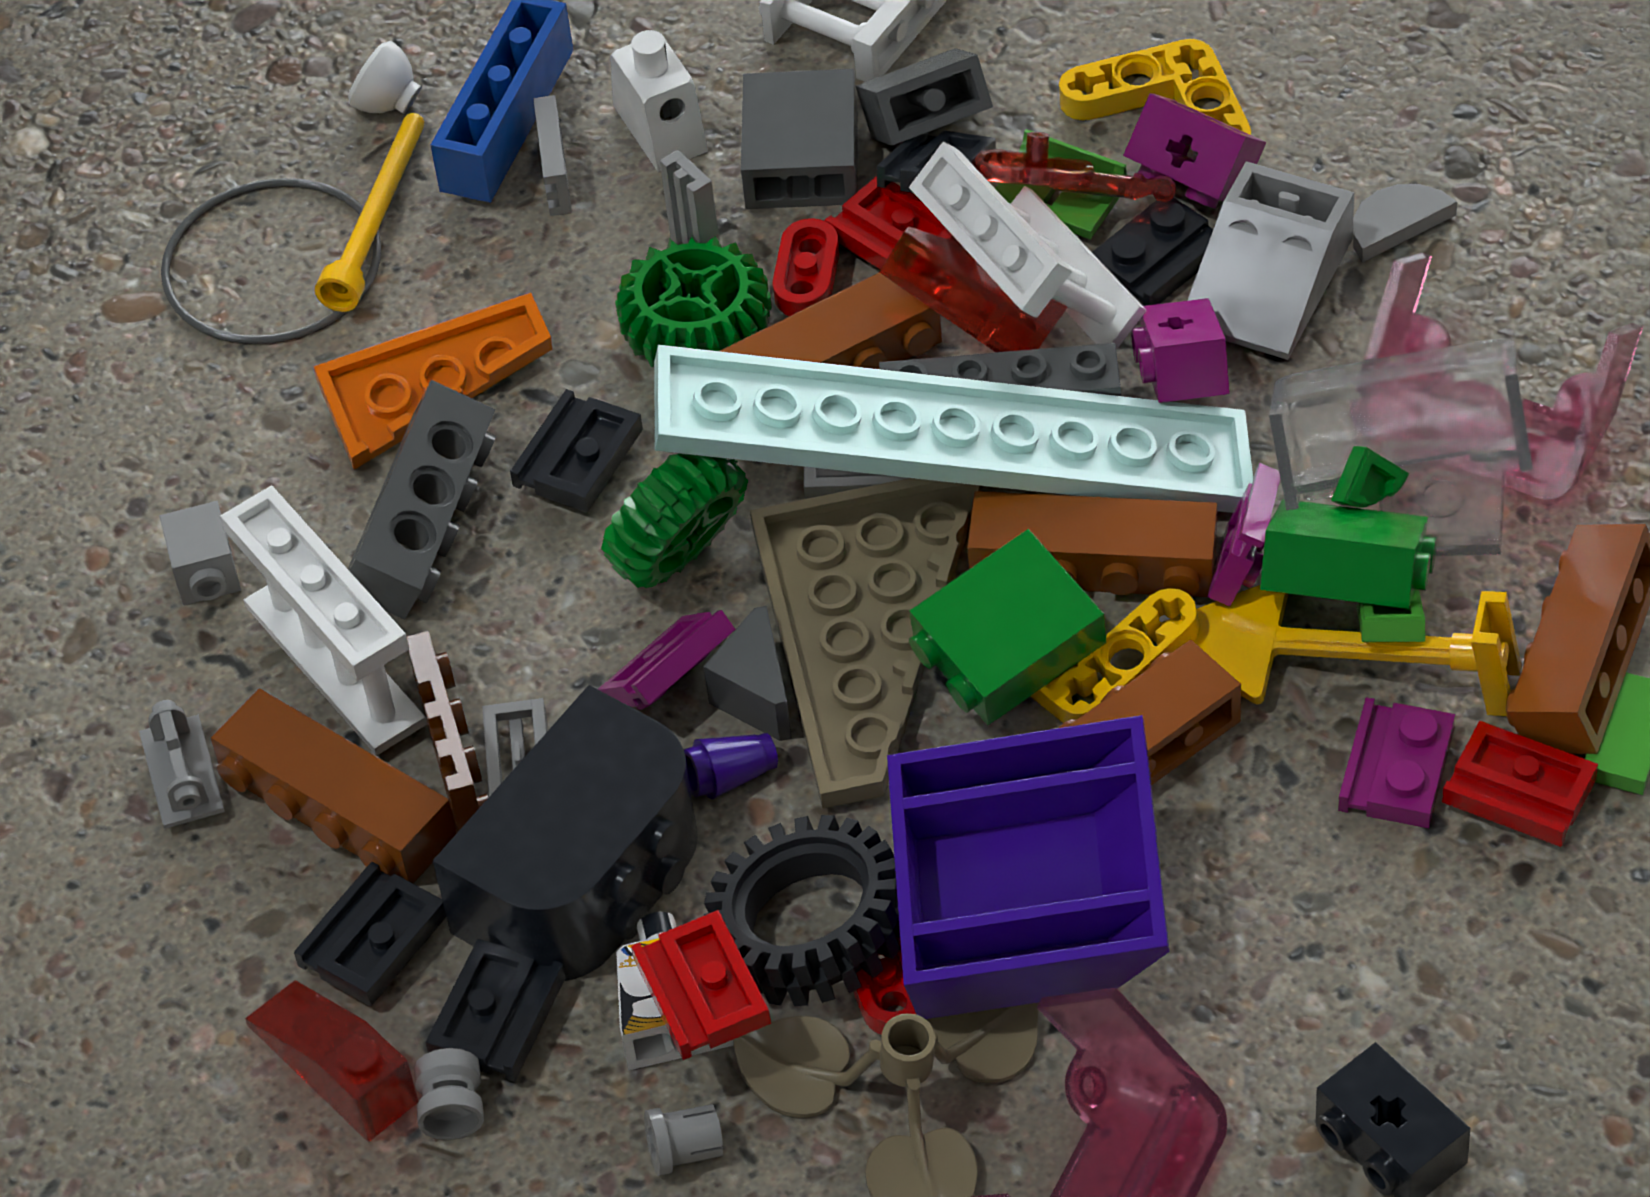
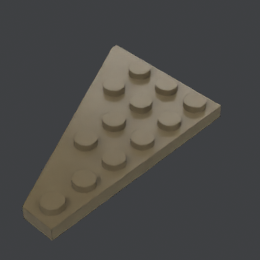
M908 478L750 510L751 525L822 809L882 797L885 794L889 781L887 755L898 753L925 668L909 643V638L913 636L909 610L953 580L971 523L974 492L981 491V485Z

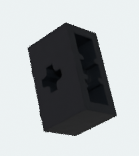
M1373 1043L1317 1087L1315 1123L1318 1132L1334 1150H1345L1362 1166L1369 1182L1380 1193L1384 1195L1392 1194L1394 1197H1426L1468 1163L1471 1128L1378 1043Z

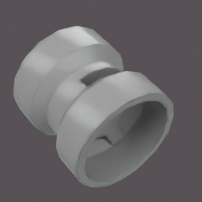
M453 1048L434 1050L419 1058L414 1066L416 1089L423 1096L417 1104L419 1130L432 1138L445 1140L463 1138L479 1130L484 1122L481 1097L475 1093V1090L478 1089L481 1083L478 1058L471 1052Z

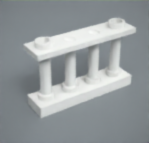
M761 0L759 12L762 16L764 40L773 45L791 24L795 23L851 46V50L854 53L856 78L867 82L884 75L947 0H851L876 10L867 23L863 22L860 25L809 6L812 0Z
M944 141L909 186L914 194L1011 300L1029 315L1037 318L1049 301L1054 299L1095 344L1115 343L1117 350L1147 311L1032 189L1024 186L1011 204L1008 203L958 149Z
M271 485L220 515L225 533L266 578L267 586L243 599L245 607L371 751L377 756L427 725L424 714L391 679L384 667L386 663L409 650L406 633L277 490Z

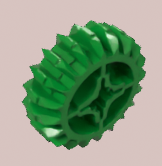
M693 234L686 244L677 245L669 238L665 250L660 251L649 247L646 260H632L630 273L621 276L620 292L617 293V300L615 301L621 334L624 335V340L629 341V346L633 349L635 356L645 355V359L648 360L651 367H654L658 345L721 351L767 328L769 323L768 317H770V310L772 309L767 277L764 275L763 268H758L753 254H742L736 242L722 248L716 236L707 243H698Z
M678 453L669 455L662 465L658 468H653L651 474L643 482L637 484L634 492L623 499V506L612 515L611 524L605 529L601 550L613 565L612 568L624 580H630L637 588L654 587L659 583L667 582L675 572L681 573L685 565L692 560H696L698 555L707 546L711 545L712 540L718 533L725 530V524L736 514L737 506L744 500L748 479L745 477L746 473L737 465L738 461L729 458Z

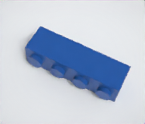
M511 0L430 144L440 192L491 203L536 121L533 98L550 95L574 51L566 3L554 0Z

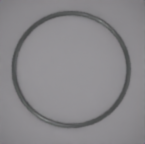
M295 178L260 180L222 192L189 214L171 236L166 246L161 266V278L165 295L175 312L184 321L197 330L218 339L244 344H267L288 341L314 333L337 321L347 312L335 311L311 325L272 335L234 334L215 329L200 322L181 306L172 290L169 271L173 251L183 233L202 214L229 198L253 190L284 186L309 188L337 197L351 206L359 215L362 212L363 206L350 195L335 187L312 180ZM378 231L372 242V261L364 280L365 288L360 300L367 293L378 272L381 260V241Z

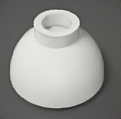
M392 41L384 42L371 54L349 91L348 98L352 107L368 113H385L397 109L405 114L419 95L421 86L413 81L412 66L408 57L399 46Z

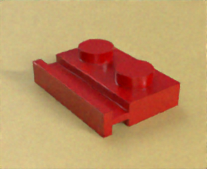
M877 176L842 205V212L835 218L830 215L825 219L826 222L835 228L840 245L882 271L904 261L917 277L923 271L929 273L961 245L916 195L911 192L900 191V185L895 182H891L886 188L877 187Z
M1479 720L1454 767V773L1450 781H1447L1443 787L1442 803L1562 847L1570 825L1573 826L1597 779L1598 764Z
M719 910L658 934L659 940L642 947L640 942L631 945L634 961L682 1060L691 1058V1051L709 1045L710 1049L772 1024L769 1009Z

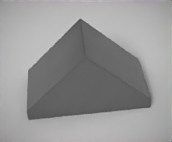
M767 606L756 607L703 666L709 704L764 733H768L779 741L792 739L787 699Z

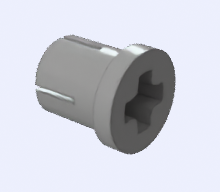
M713 1104L662 1113L660 1108L645 1110L644 1122L647 1144L657 1176L671 1174L673 1166L723 1156L722 1133Z

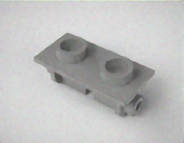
M162 700L157 702L152 707V713L148 718L150 728L140 730L139 733L164 829L225 812L199 714L186 718L184 710L176 706L174 701Z

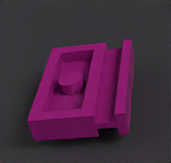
M1259 463L1253 484H1248L1226 526L1208 593L1209 598L1231 606L1241 585L1250 589L1253 587L1263 565V554L1260 552L1264 548L1266 529L1272 520L1271 515L1282 472Z
M718 610L713 615L710 612L684 615L599 687L598 690L630 707L642 710L660 699L670 686L686 672L707 658L710 652L736 629L722 610Z
M1366 697L1339 794L1338 811L1348 813L1349 808L1367 811V817L1429 829L1454 733L1455 714L1393 702L1392 708L1375 705V699Z

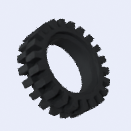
M821 815L818 829L816 830L813 829L808 816L795 818V833L786 835L781 823L771 826L768 830L773 841L763 845L756 835L752 836L744 842L750 856L744 858L733 851L724 860L730 874L716 871L711 880L715 892H706L704 904L708 913L704 914V916L719 910L760 993L764 992L769 1004L781 1006L788 992L794 1007L808 1006L809 992L815 989L821 1002H828L836 999L832 985L841 981L844 982L848 992L851 993L862 987L856 974L858 971L863 969L872 978H875L884 970L878 954L894 959L901 949L896 937H900L894 854L887 841H881L876 830L868 826L862 831L859 821L851 818H846L839 828L834 815ZM833 874L853 879L862 886L861 900L854 914L842 926L824 937L804 944L778 946L765 942L754 934L755 922L761 908L776 893L793 883L814 876Z

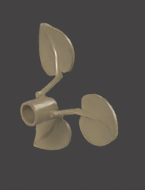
M1039 1003L930 1018L928 1021L916 1014L897 1015L885 1024L881 1041L871 1040L869 1050L846 1072L844 1071L849 1064L850 1052L845 1037L836 1026L818 1017L792 1016L772 1021L770 1025L734 1039L733 1046L741 1075L752 1092L772 1110L782 1115L797 1118L818 1116L828 1111L834 1101L835 1085H851L876 1060H880V1068L883 1075L890 1082L906 1087L910 1136H890L880 1141L874 1147L867 1160L865 1171L866 1185L870 1196L973 1197L978 1175L975 1154L969 1142L961 1133L954 1129L939 1128L923 1135L920 1110V1083L924 1082L931 1074L934 1056L941 1064H949L955 1060L958 1069L965 1077L980 1083L1004 1082L1019 1075L1029 1065L1037 1046Z

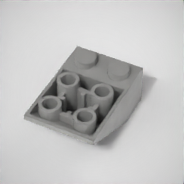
M1246 161L1223 202L1187 301L1209 298L1227 342L1288 360L1353 240L1354 192Z

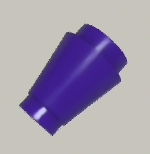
M768 733L695 739L693 747L684 749L691 794L696 798L707 795L708 798L713 800L765 774L766 771L776 769L778 766L776 747Z

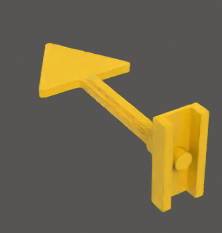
M1260 585L1237 593L1231 606L1216 601L1197 608L1200 627L1198 636L1193 642L1241 683V696L1256 705L1264 701L1273 659L1277 655L1450 665L1451 670L1478 672L1487 715L1507 716L1506 703L1511 692L1507 675L1520 676L1522 668L1507 592L1481 591L1473 634L1453 633L1452 637L1425 636V641L1362 642L1360 632L1281 627L1289 593L1260 590ZM1181 615L1160 622V625L1162 626L1167 621L1178 625L1182 622ZM1156 636L1152 638L1154 642H1156Z

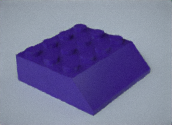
M1143 715L887 755L904 987L917 1015L924 1019L1113 992L1170 952Z

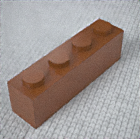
M901 261L719 352L880 369L879 362L907 360L913 356L924 354L931 347L942 342L940 305L904 261Z
M974 492L967 547L969 569L1029 529L1084 591L1110 592L1116 595H1152L1159 590L1171 588L1180 589L1191 597H1208L1215 570L1217 548V503Z
M1646 524L1576 525L1568 549L1564 550L1560 556L1559 573L1552 592L1543 601L1542 619L1534 640L1526 647L1524 667L1517 686L1511 690L1507 698V719L1509 724L1515 727L1518 735L1567 753H1598L1650 607V533Z
M1190 639L1172 653L1167 652L1158 656L1144 673L1125 686L1120 685L1111 689L1097 706L1078 719H1070L1064 722L1059 728L1143 715L1151 785H1153L1241 722V683Z
M260 688L211 737L219 764L217 771L230 787L239 792H244L246 789L265 800L270 809L285 820L297 819L312 828L316 836L326 845L335 849L342 846L360 857L366 867L372 861L379 865L380 871L390 876L396 874L414 883L457 834L448 798Z

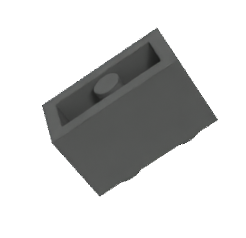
M957 48L855 86L871 138L889 145L898 144L993 107L978 55Z

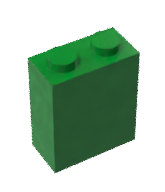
M1282 499L1265 533L1260 590L1409 609L1416 589L1426 591L1429 574H1432L1434 569L1437 537L1426 536L1428 517Z
M1029 529L909 610L913 636L909 638V643L915 655L928 669L937 666L948 679L946 682L947 689L957 705L966 713L974 709L987 726L1106 644L1104 613Z

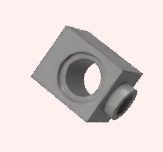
M218 500L159 515L171 567L183 606L203 600H213L226 594L241 591L228 536L224 531L220 518L222 514Z

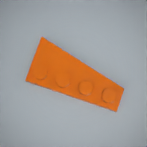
M530 292L313 367L322 395L352 467L355 470L402 441L412 415L431 380L473 398L553 349L550 333Z

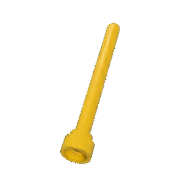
M409 113L404 117L341 258L323 268L315 285L317 299L329 309L339 312L351 311L360 300L365 288L361 267L424 128V119L417 113Z

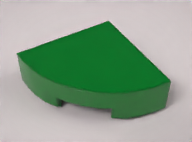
M1353 446L1331 501L1347 507L1363 508L1374 505L1387 496L1395 495L1402 488L1410 473L1368 447Z

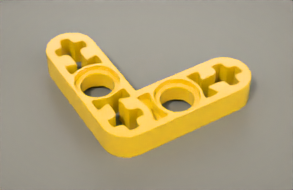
M1179 40L1076 66L1067 70L1059 81L1061 110L1072 119L1082 121L1093 120L1144 107L1149 94L1153 93L1174 99L1179 103L1251 135L1249 122L1213 49L1201 40ZM1189 64L1194 70H1198V78L1192 80ZM1132 74H1143L1151 79L1148 83L1136 86L1123 81L1125 77ZM1109 83H1112V89H1109ZM1202 98H1214L1222 103L1219 107L1208 110L1200 109L1194 105L1197 100Z
M1168 588L1155 592L1106 635V644L1030 697L1062 723L1070 719L1080 718L1097 706L1111 689L1120 685L1125 686L1144 673L1158 656L1167 652L1172 653L1190 639L1192 641L1195 640L1200 627L1195 601L1188 593L1180 589ZM1181 614L1182 622L1176 625L1174 622L1167 621L1162 626L1160 625L1159 618L1165 615L1173 619ZM1155 636L1157 646H1154L1151 641V639ZM1123 649H1136L1144 655L1142 662L1133 669H1118L1110 663L1114 654ZM1097 672H1100L1103 677L1100 682H1098ZM1078 693L1082 697H1087L1093 693L1095 701L1088 704L1080 700L1073 705L1072 696Z

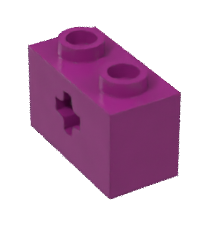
M1150 93L1123 156L1141 164L1138 170L1139 175L1164 186H1169L1171 179L1188 186L1185 193L1186 197L1216 209L1219 201L1225 200L1245 162L1258 163L1267 142L1173 99ZM1190 146L1193 151L1198 152L1195 162L1191 157L1187 156Z
M1209 298L1143 306L1147 311L1140 319L1141 327H1135L1131 330L1132 350L1135 363H1139L1142 383H1152L1158 402L1230 394L1226 339Z

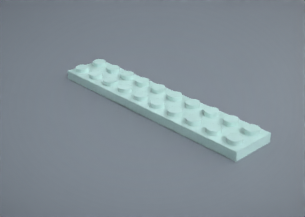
M658 345L655 356V451L1074 496L1217 503V511L1232 513L1235 511L1248 484H1253L1245 410L1177 402L1159 403L1158 400L665 345Z

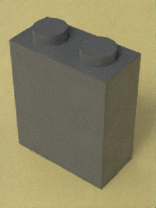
M854 69L743 74L741 176L745 209L843 205L858 192V106Z

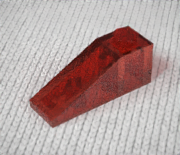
M909 226L879 271V273L995 353L1040 349L1068 309L1067 306L1051 299L1037 318L1029 315L1011 300L960 243Z
M296 980L245 1018L247 1026L367 1142L374 1139L419 1102L408 1060L365 1020Z

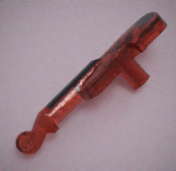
M1045 132L1027 133L1026 152L991 149L980 152L975 158V168L987 181L997 183L1051 187L1056 191L1129 198L1131 200H1137L1153 194L1156 200L1162 202L1170 201L1176 191L1175 183L1167 176L1146 179L1142 173H1135L1133 176L1095 172L1093 164L1086 160L1064 159L1061 157L1048 158L1050 135Z

